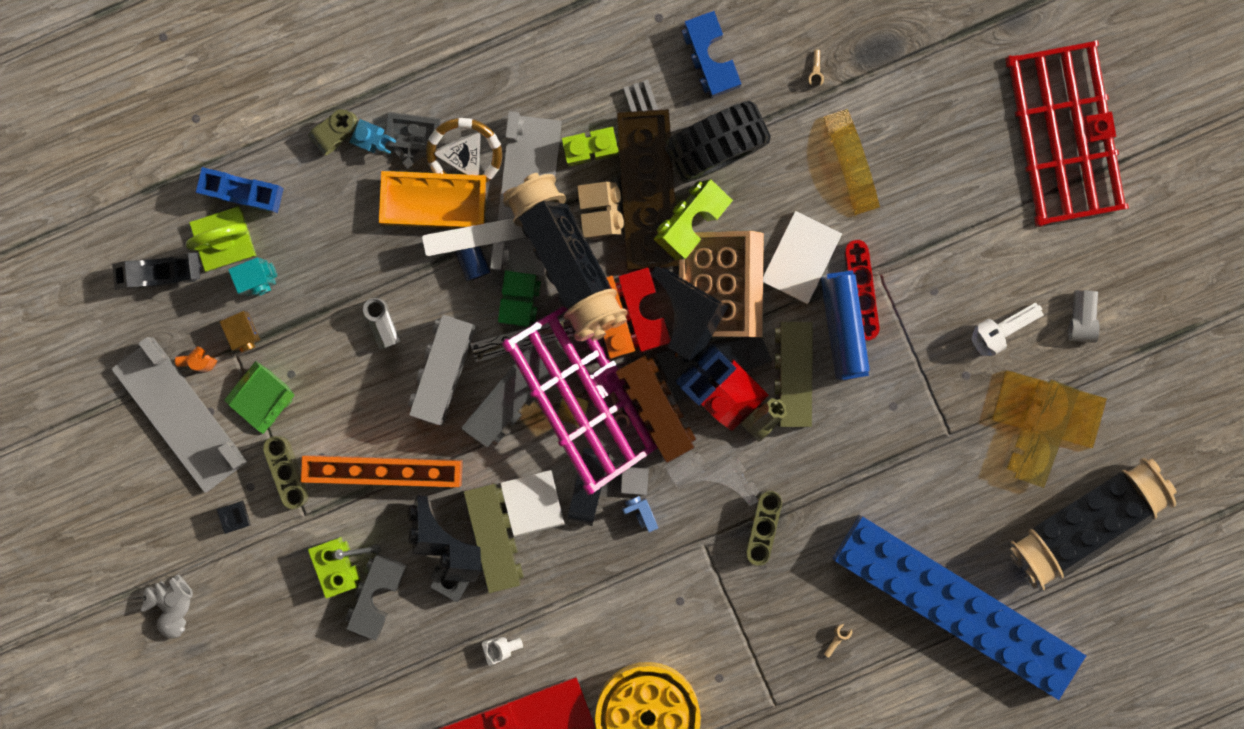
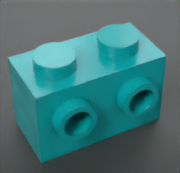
M259 257L228 269L237 293L246 296L251 294L261 296L272 291L270 287L276 285L274 278L278 277L272 262L268 263L267 260Z

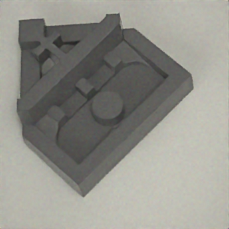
M388 112L386 135L394 138L396 142L388 141L387 144L392 147L407 169L426 155L429 137L441 124V118Z

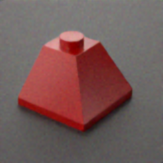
M734 359L730 362L737 369L721 385L712 379L710 382L716 390L701 404L717 421L731 431L769 396Z

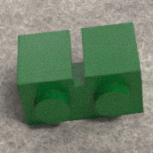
M505 270L502 288L503 297L500 302L498 323L529 327L531 322H536L538 307L533 306L534 296L539 297L541 281H537V275Z

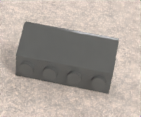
M528 347L523 356L541 385L551 379V376L537 351L532 347ZM516 363L461 427L487 448L491 444L496 447L506 435L502 432L508 423L513 426L522 416L519 410L523 405L527 404L530 406L535 400V397L530 395L531 390Z

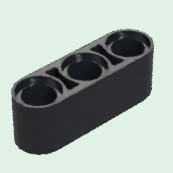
M584 447L582 460L596 482L605 475V471L593 450ZM578 474L567 521L593 526L602 487L595 491L594 494L587 495L583 488L584 483Z

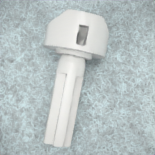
M1034 303L999 324H996L991 319H986L977 324L971 338L975 348L982 356L998 354L1006 349L1005 338L1044 316L1041 311L1042 308L1037 303Z

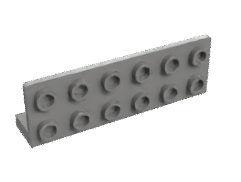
M509 111L498 221L515 217L511 208L506 207L503 203L505 198L503 194L507 190L524 183V179L533 173H538L539 176L553 174L556 177L562 125L560 120L520 116L519 112ZM524 237L498 243L493 242L492 270H507L543 276L545 272L543 263L534 254V246L529 238Z
M146 337L138 343L141 347L114 366L112 371L204 492H209L248 461L155 338Z

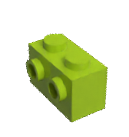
M341 537L308 549L326 599L359 586V571L356 565H351L349 557L345 556L341 560H335L332 556L335 550H350L348 542H343Z

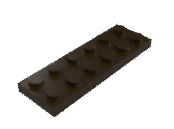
M669 109L618 112L617 123L627 269L679 266V260H675L654 240L659 233L657 232L658 227L665 220L672 218L675 214L673 210L676 207L673 164L665 150L666 141L671 138Z

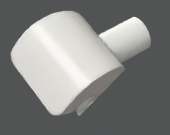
M498 637L482 642L487 664L491 666L509 658L512 651L523 648L521 639L518 638L507 642L505 637Z

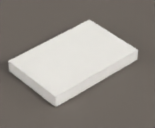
M795 211L765 271L763 283L808 304L842 233Z

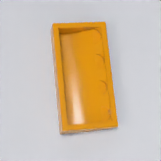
M381 171L380 225L460 229L485 224V175Z

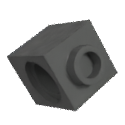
M437 565L429 578L433 580L430 587L458 602L470 582L456 581L454 587H446L442 582L444 570H441L440 566Z

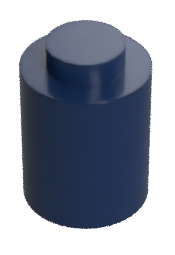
M480 246L455 252L466 282L491 273Z

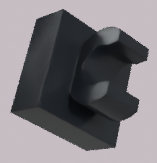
M244 501L217 509L224 534L251 526Z

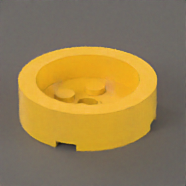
M655 662L631 664L616 672L602 688L597 700L595 714L596 729H700L701 720L698 700L690 683L678 671L667 665ZM648 710L654 713L656 717L651 725H645L640 720L641 714Z

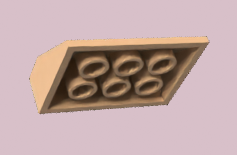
M755 231L694 232L701 241L686 259L679 260V276L728 306L712 337H762L763 233Z

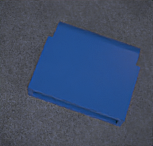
M853 270L826 274L821 277L836 380L869 376L868 371H870L856 275H854Z

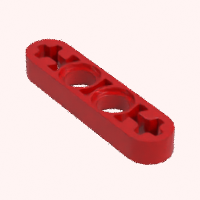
M853 240L846 245L844 250L846 270H853V273L857 270H863L867 274L866 283L863 285L857 284L859 297L867 296L871 301V306L868 310H861V315L873 313V318L868 317V324L874 326V331L870 332V336H866L864 332L865 340L868 341L877 337L880 330L868 245L864 241ZM854 244H857L859 249H863L864 252L859 255L860 263L865 261L866 266L859 265L851 268V263H856L855 255H850V250L854 249Z

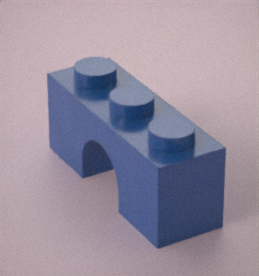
M715 11L685 21V29L681 30L686 45L691 44L694 54L690 56L695 69L700 68L703 78L699 80L704 93H709L710 97L714 98L740 88L742 83L733 59L724 63H717L708 55V47L723 38Z
M202 167L196 193L278 213L284 188L276 184L241 178Z

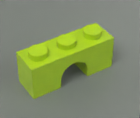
M711 179L697 181L689 190L690 196L685 201L682 200L676 205L673 210L675 214L672 218L665 220L657 229L659 233L654 240L675 260L686 259L701 241L692 229V219L695 214L701 215L707 222L718 220L733 201Z

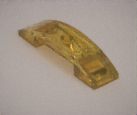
M848 109L822 117L848 189L847 194L854 215L880 208L870 168Z

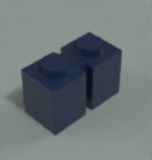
M713 344L696 360L699 364L697 367L692 364L676 380L680 388L699 406L716 390L708 380L711 376L721 385L737 369Z

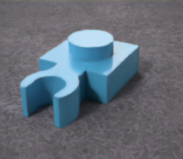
M360 119L349 143L371 153H375L377 148L385 154H390L391 152L385 149V144L388 141L395 143L396 140L383 134L385 130L381 127Z

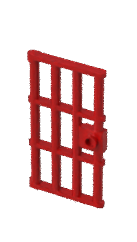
M1098 41L1023 55H1009L1005 58L1006 67L1010 69L1017 108L1015 117L1019 119L1027 162L1025 172L1029 173L1036 212L1034 221L1035 226L1038 227L1054 222L1129 209L1128 203L1125 204L1117 161L1119 151L1115 150L1113 139L1117 136L1112 111H1108L1107 100H1109L1108 94L1105 95L1097 51ZM1086 49L1095 97L1079 100L1071 52ZM1060 54L1069 102L1053 104L1045 57ZM1034 59L1043 106L1027 109L1019 62ZM1096 103L1098 114L1083 117L1081 105ZM1070 108L1079 154V157L1063 159L1055 110ZM1044 112L1053 162L1038 164L1029 115ZM1103 140L1105 152L1089 155L1087 143ZM1106 158L1115 204V206L1099 208L1091 160ZM1080 162L1089 210L1073 213L1065 165ZM1054 167L1063 215L1047 218L1039 170Z

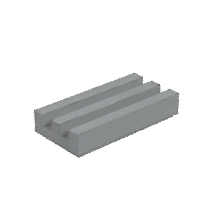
M648 79L623 88L631 112L637 111L630 93L632 91L636 92L641 110L648 111L640 90L641 88H645L652 110H658Z

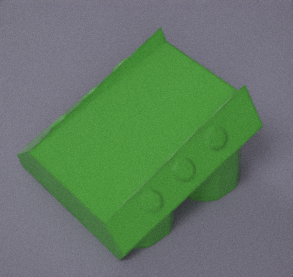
M255 361L225 398V402L255 429L264 434L283 409L291 404L292 398L295 395L268 368Z

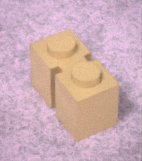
M606 181L579 185L580 209L595 210L607 208V211L581 214L584 237L600 238L622 235L621 228H623L624 220L620 211L617 210L621 200V193L617 183Z

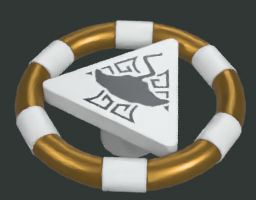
M456 118L442 123L433 131L427 142L426 157L433 173L448 174L443 170L436 158L437 156L467 175H479L482 134L493 152L492 162L482 174L486 176L487 183L500 169L502 162L501 143L496 134L485 124L473 119ZM452 129H473L476 131L436 149L443 135Z

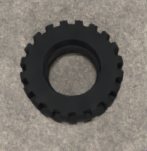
M745 101L710 115L676 133L666 141L665 150L679 179L684 183H689L758 151L770 143L771 135L757 105L752 101Z

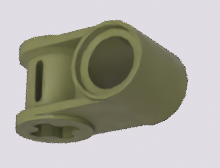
M337 110L325 121L313 128L307 136L324 156H327L355 131L358 118L354 113L347 110ZM342 117L349 118L346 121L348 124L347 127L340 126L343 123L341 120Z

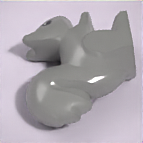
M179 574L169 579V587L160 581L155 584V588L149 586L143 592L141 612H145L157 605L163 611L157 621L158 631L169 639L178 638L185 631L186 620L183 617L189 610L190 599L193 596L192 589Z

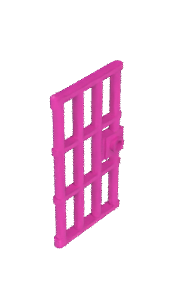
M561 306L517 335L505 339L501 344L505 351L509 352L531 390L530 395L537 400L559 439V446H563L584 483V490L587 495H590L658 447L623 387L626 384L624 378L620 380L617 376L616 371L618 368L615 362H609L604 353L606 351L605 348L600 346L597 340L592 341L589 338L585 341L592 352L580 359L557 316L569 310ZM546 323H549L572 364L562 372H560L537 331L538 328ZM527 335L551 376V379L542 385L537 381L516 342ZM596 358L600 368L589 374L584 365ZM574 371H576L599 412L597 416L589 421L564 379ZM554 384L557 386L579 425V428L570 434L566 432L544 393V390ZM615 392L619 401L608 408L603 398ZM621 407L624 408L646 447L636 455L633 453L612 415ZM602 420L626 460L617 468L613 466L592 429L594 425ZM582 433L606 473L605 476L596 482L572 442L573 439Z

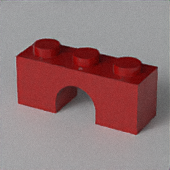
M649 268L618 276L619 282L615 283L619 298H625L627 307L623 309L627 311L626 322H632L635 331L630 333L634 348L639 347L640 351L643 352L669 344L671 340L664 317L657 320H648L641 315L639 310L641 300L646 296L656 293Z

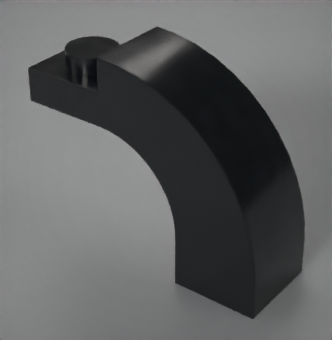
M186 253L160 259L122 261L112 264L115 290L195 282L200 279L201 271L198 253Z

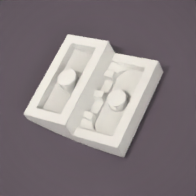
M551 470L501 483L514 537L565 525Z

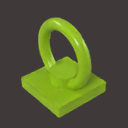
M238 206L189 222L194 237L187 240L186 247L191 251H199L205 272L256 257L241 207Z

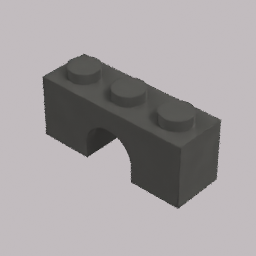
M377 554L374 559H369L364 571L368 574L365 583L360 582L355 593V597L359 598L355 608L350 607L345 621L349 622L347 630L375 641L379 638L388 613L379 610L374 605V592L380 588L396 592L407 568L406 564L381 554Z

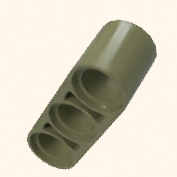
M283 436L270 437L265 441L263 451L281 501L289 509L300 508L306 504L309 495L305 482H301V471L291 444ZM276 440L283 445V451L280 455L274 454L271 450V445ZM283 465L289 466L292 470V476L288 480L280 475V469ZM291 490H297L301 494V500L298 504L290 501L289 493Z
M772 490L762 491L757 498L746 544V557L751 564L756 566L764 565L770 558L782 508L781 497ZM768 495H773L776 498V505L772 509L763 507V499ZM760 521H768L770 523V531L767 534H759L757 532V525ZM756 546H761L765 550L764 556L759 560L751 557V550Z

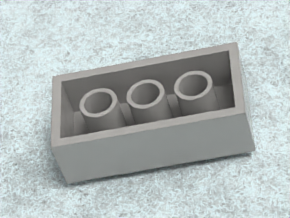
M442 315L441 319H436L432 333L436 334L433 344L428 343L424 358L428 359L425 369L420 368L415 383L419 384L417 393H412L407 408L411 409L410 416L437 425L445 423L476 325L446 315Z

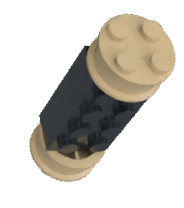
M533 173L524 179V183L507 190L503 194L505 197L503 203L506 207L511 208L515 216L513 219L514 224L522 226L523 233L531 240L535 256L543 263L547 270L545 272L546 277L559 293L558 299L560 303L569 309L564 314V319L571 322L576 332L574 334L575 340L585 341L589 338L592 341L599 340L606 335L605 331L612 327L621 326L627 321V311L620 308L615 298L617 295L616 290L610 286L568 205L564 204L566 196L558 192L555 186V176L553 174L539 176L538 173Z
M1141 458L1139 460L1140 464L1132 470L1121 471L1033 529L1028 530L1029 535L1017 543L1014 541L1010 542V552L1012 553L1010 557L1018 569L1021 567L1024 569L1027 575L1025 578L1033 590L1038 588L1044 591L1045 584L1056 577L1059 579L1065 578L1150 524L1152 520L1157 518L1158 512L1168 506L1171 508L1176 506L1174 494L1177 491L1168 479L1164 480L1159 473L1161 470L1158 464L1152 458L1150 460Z

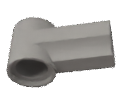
M1087 290L1074 291L1073 315L1068 325L1069 341L1097 342L1099 337V321L1096 319L1098 292Z
M371 298L363 305V314L369 322L379 349L381 350L401 342L388 311L387 303L381 298ZM373 302H378L382 306V313L378 317L372 316L369 312V306Z

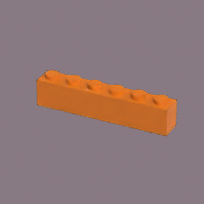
M302 456L301 482L461 487L463 460Z

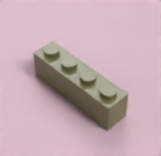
M780 322L779 327H775L774 341L779 343V354L775 353L774 369H779V380H774V395H779V399L785 403L787 415L779 422V427H812L813 322Z
M496 483L465 490L464 495L476 543L481 549V563L489 593L520 586V579L524 578L521 563L516 564L514 554L518 553L515 539H510L508 528H511L508 512L503 513L501 503L505 502L502 487L497 488Z

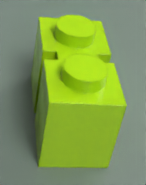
M613 127L591 131V137L586 138L585 133L562 138L568 167L591 162V153H595L596 161L619 156Z

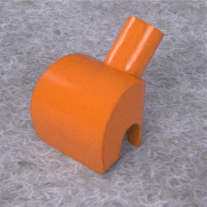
M197 346L189 355L175 357V364L177 367L189 366L195 371L205 373L215 367L217 360L209 355L202 359L206 350Z

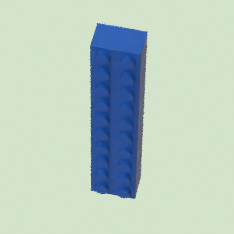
M861 515L857 517L832 557L840 565L1060 700L1087 656Z

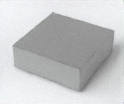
M629 467L622 472L621 493L647 495L649 468Z

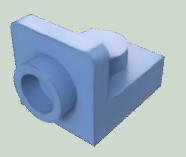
M640 496L625 501L626 507L622 508L624 514L639 508L640 513L636 514L641 528L647 527L648 532L658 529L646 498L641 500Z

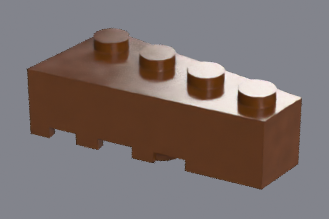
M644 355L618 369L616 374L620 380L624 378L626 392L634 403L636 402L639 415L645 425L649 426V432L666 463L694 449L695 445L693 442L697 439L690 426L684 427L681 421L684 415L678 404L672 405L668 398L672 393L665 380L659 381L656 375L659 369L654 359H648Z

